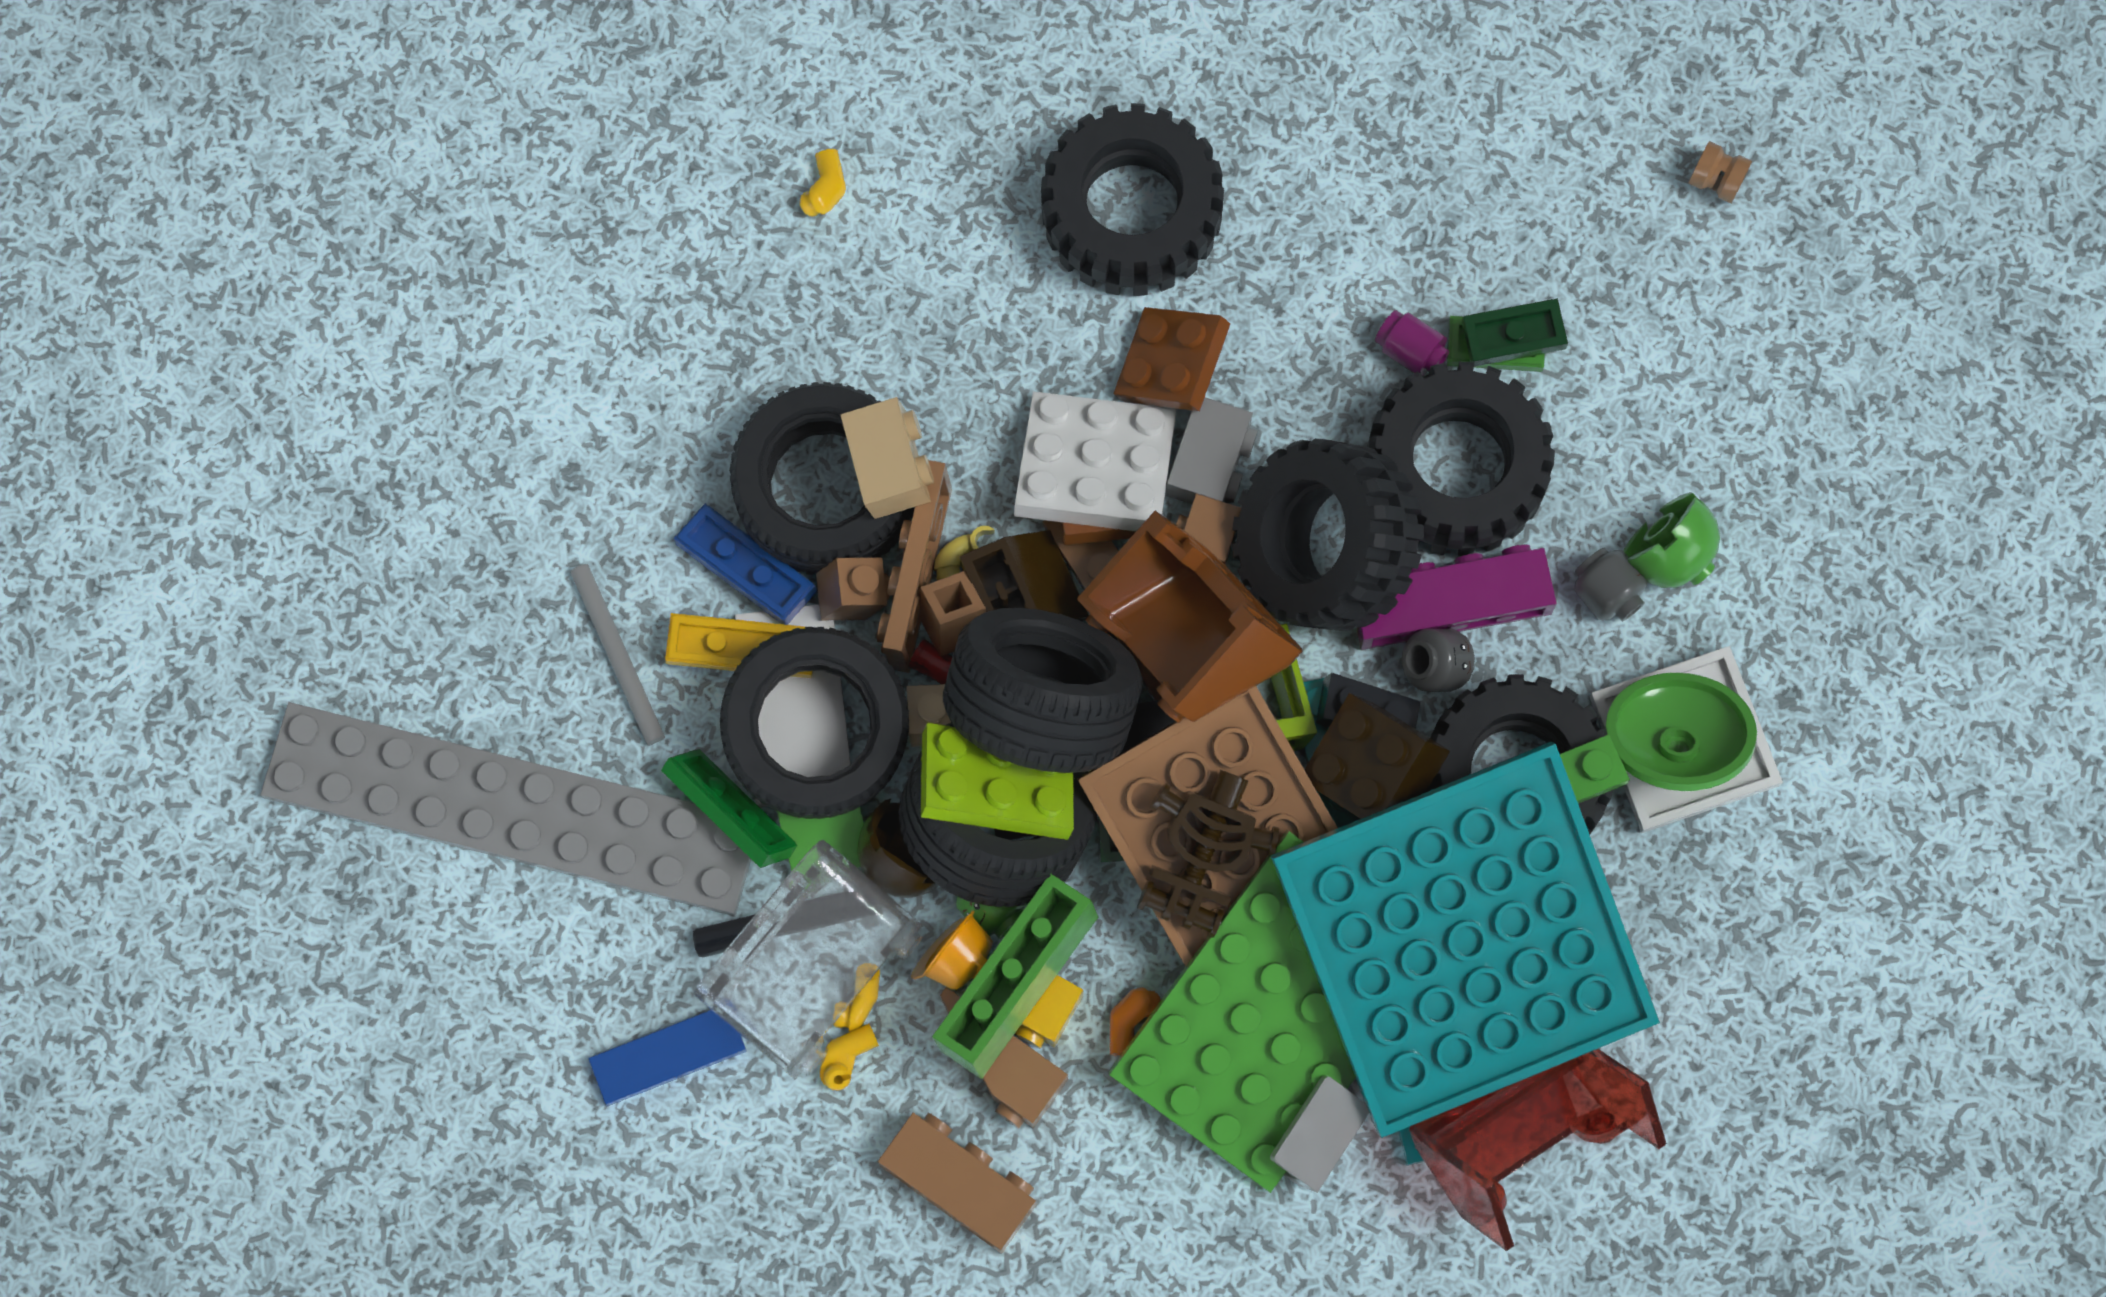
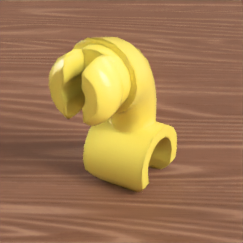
M980 526L972 534L959 536L947 543L939 551L935 559L933 571H936L937 581L960 573L961 564L959 556L979 548L977 546L978 538L985 534H994L995 530L990 526Z

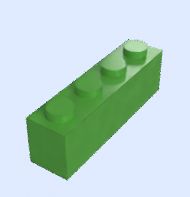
M1052 874L1044 881L932 1036L942 1053L980 1079L990 1069L1098 919V914L1089 898Z

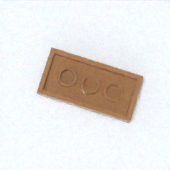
M931 460L928 461L934 483L927 485L931 502L915 506L912 521L905 519L899 538V548L904 549L901 567H893L888 585V595L893 596L890 614H882L877 632V642L882 643L881 653L885 654L888 663L892 665L894 670L910 673L911 668L909 664L915 652L921 626L920 587L931 583L934 563L952 492L946 464Z

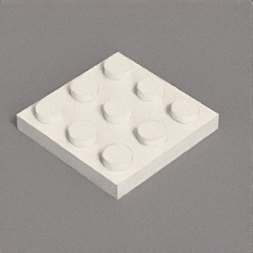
M1033 391L1015 499L1014 516L1137 531L1155 510L1162 515L1176 409Z
M1730 646L1592 692L1589 696L1594 710L1599 715L1598 721L1601 729H1606L1608 710L1614 699L1626 687L1652 675L1690 673L1713 679L1733 690L1746 702L1755 718L1757 740L1750 762L1736 777L1719 786L1697 791L1669 790L1650 785L1627 772L1630 781L1623 787L1641 834L1779 787L1783 783Z

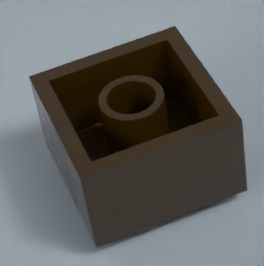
M1349 693L1304 770L1318 792L1362 819L1426 793L1449 755L1450 750L1377 704Z

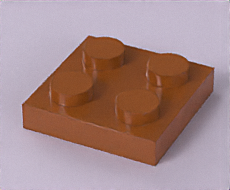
M1144 307L1113 394L1121 401L1200 412L1231 323L1221 315Z

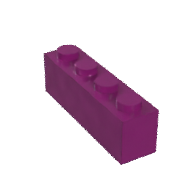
M1523 544L1506 548L1501 551L1502 556L1483 559V555L1480 553L1464 555L1454 559V565L1436 568L1433 562L1420 563L1418 569L1412 568L1409 578L1413 581L1405 595H1396L1397 605L1387 615L1378 614L1379 618L1375 623L1366 627H1356L1361 650L1407 642L1415 632L1425 628L1455 629L1462 632L1552 615L1557 603L1545 549L1531 550L1530 545Z

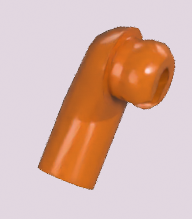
M1144 987L1132 989L1111 1010L1110 1055H1121L1134 1037V1027L1142 1019L1149 1017L1161 1001L1158 993L1147 990Z

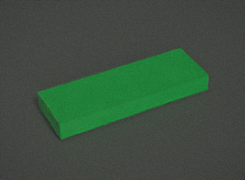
M700 749L667 759L661 771L760 868L791 857L798 846L796 842Z

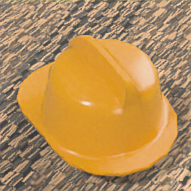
M975 911L954 922L936 939L916 964L911 973L912 979L916 980L926 976L950 989L957 990L976 977L987 961L993 941L974 919Z

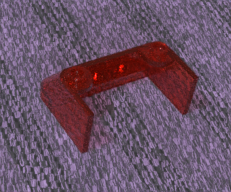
M1600 1049L1593 1050L1409 1127L1415 1148L1458 1214L1505 1251L1514 1247V1243L1503 1212L1507 1205V1197L1503 1186L1498 1182L1572 1133L1587 1142L1601 1144L1612 1141L1616 1136L1630 1129L1658 1149L1667 1144L1649 1082Z

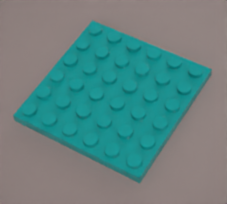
M1553 742L1536 747L1271 855L1272 862L1372 1121L1381 1138L1660 1023L1557 746Z

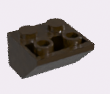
M1050 530L1003 537L959 556L962 572L966 571L971 584H973L986 608L985 612L1002 608H1027L1062 614L1079 621H1084L1089 616L1087 610L1077 600L1080 596Z

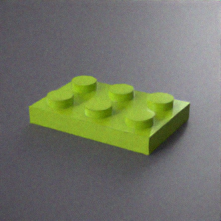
M927 723L922 733L921 818L1068 840L1074 829L1073 773L1048 772L1019 766L981 750L965 739L955 727Z

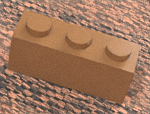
M913 1112L877 1161L878 1164L1002 1254L1037 1205L1036 1200L1029 1196L1034 1188L1011 1171H1009L1005 1178L989 1167L993 1158L973 1143L968 1142L965 1148H962L948 1138L952 1129L928 1112L925 1118L922 1119Z

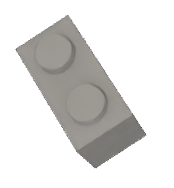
M1205 397L1200 412L1192 411L1167 482L1166 496L1193 504L1196 494L1225 502V500L1234 502L1243 477L1242 474L1235 472L1240 456L1250 457L1258 430L1250 428L1253 412Z

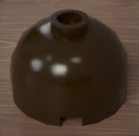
M891 799L884 800L865 821L860 831L857 854L862 870L868 879L880 890L895 897L913 898L932 892L939 885L931 880L922 871L920 866L917 865L903 841L898 819L900 816L898 814L900 803H890Z

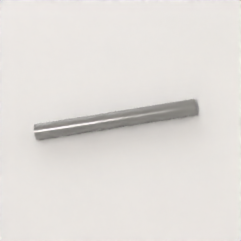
M580 565L571 570L570 573L646 744L653 745L665 738L664 733L589 565Z

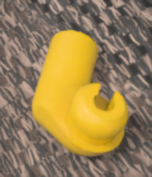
M836 149L822 150L815 155L820 178L810 187L809 191L804 192L800 196L799 201L802 211L808 216L813 217L819 213H828L845 194L846 185L838 150Z
M862 963L856 967L852 1003L837 1001L834 1004L832 1024L836 1028H849L848 1032L864 1024L878 999L880 970L876 965Z
M869 1023L839 1036L827 1044L819 1071L821 1081L831 1090L839 1091L846 1088L851 1081L856 1056L879 1046Z

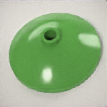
M1662 673L1632 683L1614 699L1606 719L1607 735L1610 734L1625 770L1650 785L1676 791L1709 789L1736 777L1750 762L1757 740L1755 718L1746 702L1722 683L1690 673Z

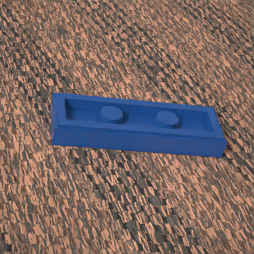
M706 503L674 537L675 544L781 624L788 625L817 592L815 584L788 564L768 554L749 535Z
M727 1003L588 1059L605 1105L608 1107L745 1053L747 1050L731 1007Z

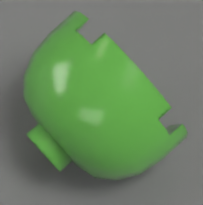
M1689 492L1678 496L1659 509L1664 516L1654 523L1649 530L1647 522H1645L1628 541L1623 550L1629 557L1628 562L1652 585L1661 588H1676L1689 581L1693 585H1697L1705 580L1715 568L1712 560L1719 550L1720 530L1717 520L1704 502L1699 500L1694 493Z

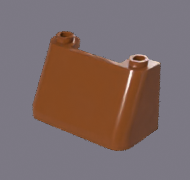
M1156 510L1077 598L1090 613L1085 619L1086 622L1108 635L1114 634L1124 641L1159 681L1160 685L1156 689L1162 698L1157 704L1178 723L1184 718L1192 722L1199 720L1288 668L1303 652L1299 644L1214 553Z

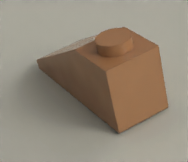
M947 987L940 994L942 1003L949 1014L960 997ZM1013 1035L982 1079L992 1099L999 1104L995 1110L999 1116L1018 1129L1024 1122L1034 1129L1067 1083L1068 1074Z

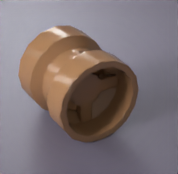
M1709 141L1688 184L1699 189L1708 187L1717 192L1718 198L1732 204L1752 161L1741 155L1729 156L1724 153L1722 146Z

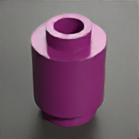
M1394 310L1386 318L1375 337V342L1382 346V353L1412 373L1418 371L1422 376L1430 371L1431 366L1444 363L1449 355V350L1445 348L1447 337L1409 312L1402 314L1398 310Z

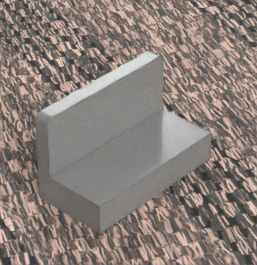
M1322 1076L1271 1153L1270 1159L1286 1171L1284 1176L1292 1182L1318 1193L1368 1116L1369 1110L1366 1103L1331 1077Z

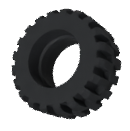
M1131 103V111L1119 112L1116 104L1103 107V117L1096 120L1090 113L1078 120V130L1075 133L1067 129L1058 139V150L1050 151L1045 163V176L1042 177L1041 208L1048 243L1053 251L1058 250L1060 263L1068 272L1076 268L1080 272V281L1090 287H1094L1096 281L1105 283V293L1120 295L1121 287H1132L1133 296L1148 295V286L1158 284L1162 292L1175 286V277L1181 274L1183 278L1187 279L1197 271L1198 260L1200 258L1207 259L1213 249L1214 238L1219 235L1222 222L1224 188L1222 187L1223 174L1220 163L1212 159L1213 148L1206 137L1196 139V127L1186 119L1181 120L1179 124L1172 121V111L1161 107L1157 109L1156 114L1145 112V104ZM1135 165L1152 169L1164 176L1175 188L1177 193L1175 214L1164 225L1148 233L1128 235L1112 231L1101 225L1089 212L1087 195L1094 181L1109 170L1121 166Z
M1459 361L1457 370L1449 371L1446 363L1431 366L1429 374L1426 376H1422L1417 371L1407 377L1403 388H1394L1385 398L1382 410L1377 411L1367 445L1368 448L1375 449L1378 454L1388 456L1397 464V471L1407 475L1413 486L1409 494L1410 496L1418 497L1422 511L1421 514L1417 515L1418 524L1424 526V540H1419L1418 544L1420 541L1432 545L1430 553L1444 555L1446 548L1458 549V557L1474 554L1475 549L1479 547H1484L1485 551L1488 552L1500 547L1503 539L1506 537L1511 539L1516 537L1523 531L1526 522L1529 519H1533L1538 511L1550 483V475L1554 466L1555 450L1550 447L1553 433L1550 423L1542 422L1541 420L1544 409L1538 400L1532 398L1528 401L1523 396L1526 387L1515 378L1509 385L1499 380L1501 370L1488 366L1486 374L1473 371L1474 362ZM1448 421L1467 422L1482 428L1495 439L1503 452L1504 471L1500 481L1489 492L1475 497L1458 498L1438 492L1422 479L1414 465V447L1420 435L1426 429Z
M1315 438L1312 441L1299 440L1292 442L1286 449L1275 451L1266 459L1268 466H1259L1249 478L1252 485L1249 490L1244 489L1238 501V504L1242 505L1239 517L1234 516L1232 530L1237 531V543L1232 544L1235 560H1240L1242 567L1237 571L1243 585L1252 587L1250 590L1251 594L1276 620L1289 622L1290 625L1349 631L1355 627H1366L1375 623L1379 618L1378 614L1387 615L1397 605L1398 601L1395 598L1397 594L1405 595L1413 581L1409 578L1412 568L1418 569L1422 554L1417 553L1418 541L1424 540V526L1418 524L1417 515L1421 514L1422 511L1418 497L1410 496L1409 494L1413 489L1412 483L1405 473L1397 471V464L1386 455L1378 454L1375 449L1365 446ZM1335 494L1341 504L1345 517V539L1337 561L1325 575L1321 576L1312 560L1310 533L1313 521L1320 507L1329 497Z
M1509 674L1506 681L1497 682L1494 677L1480 682L1478 688L1471 692L1467 689L1456 697L1454 704L1449 709H1445L1438 719L1430 738L1450 750V753L1427 792L1470 775L1472 760L1476 750L1492 734L1509 730L1527 732L1539 737L1546 743H1555L1559 754H1562L1606 736L1607 731L1606 729H1599L1596 724L1599 715L1590 704L1583 708L1575 701L1579 694L1567 686L1563 692L1552 688L1551 679L1538 676L1535 682L1524 681V674ZM1613 790L1578 804L1589 834L1592 833L1604 815V811L1611 800Z

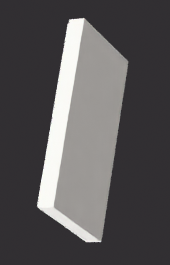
M819 605L804 606L788 624L804 627H824L825 629L831 627L835 629L834 620L821 621ZM765 611L735 615L736 620L781 624ZM820 670L813 671L812 678L790 676L780 681L765 698L758 718L759 736L769 756L784 769L806 777L830 776L850 766L841 677ZM755 798V803L760 808L768 807Z

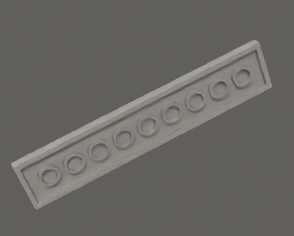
M288 702L260 794L264 799L735 917L751 859L693 802Z

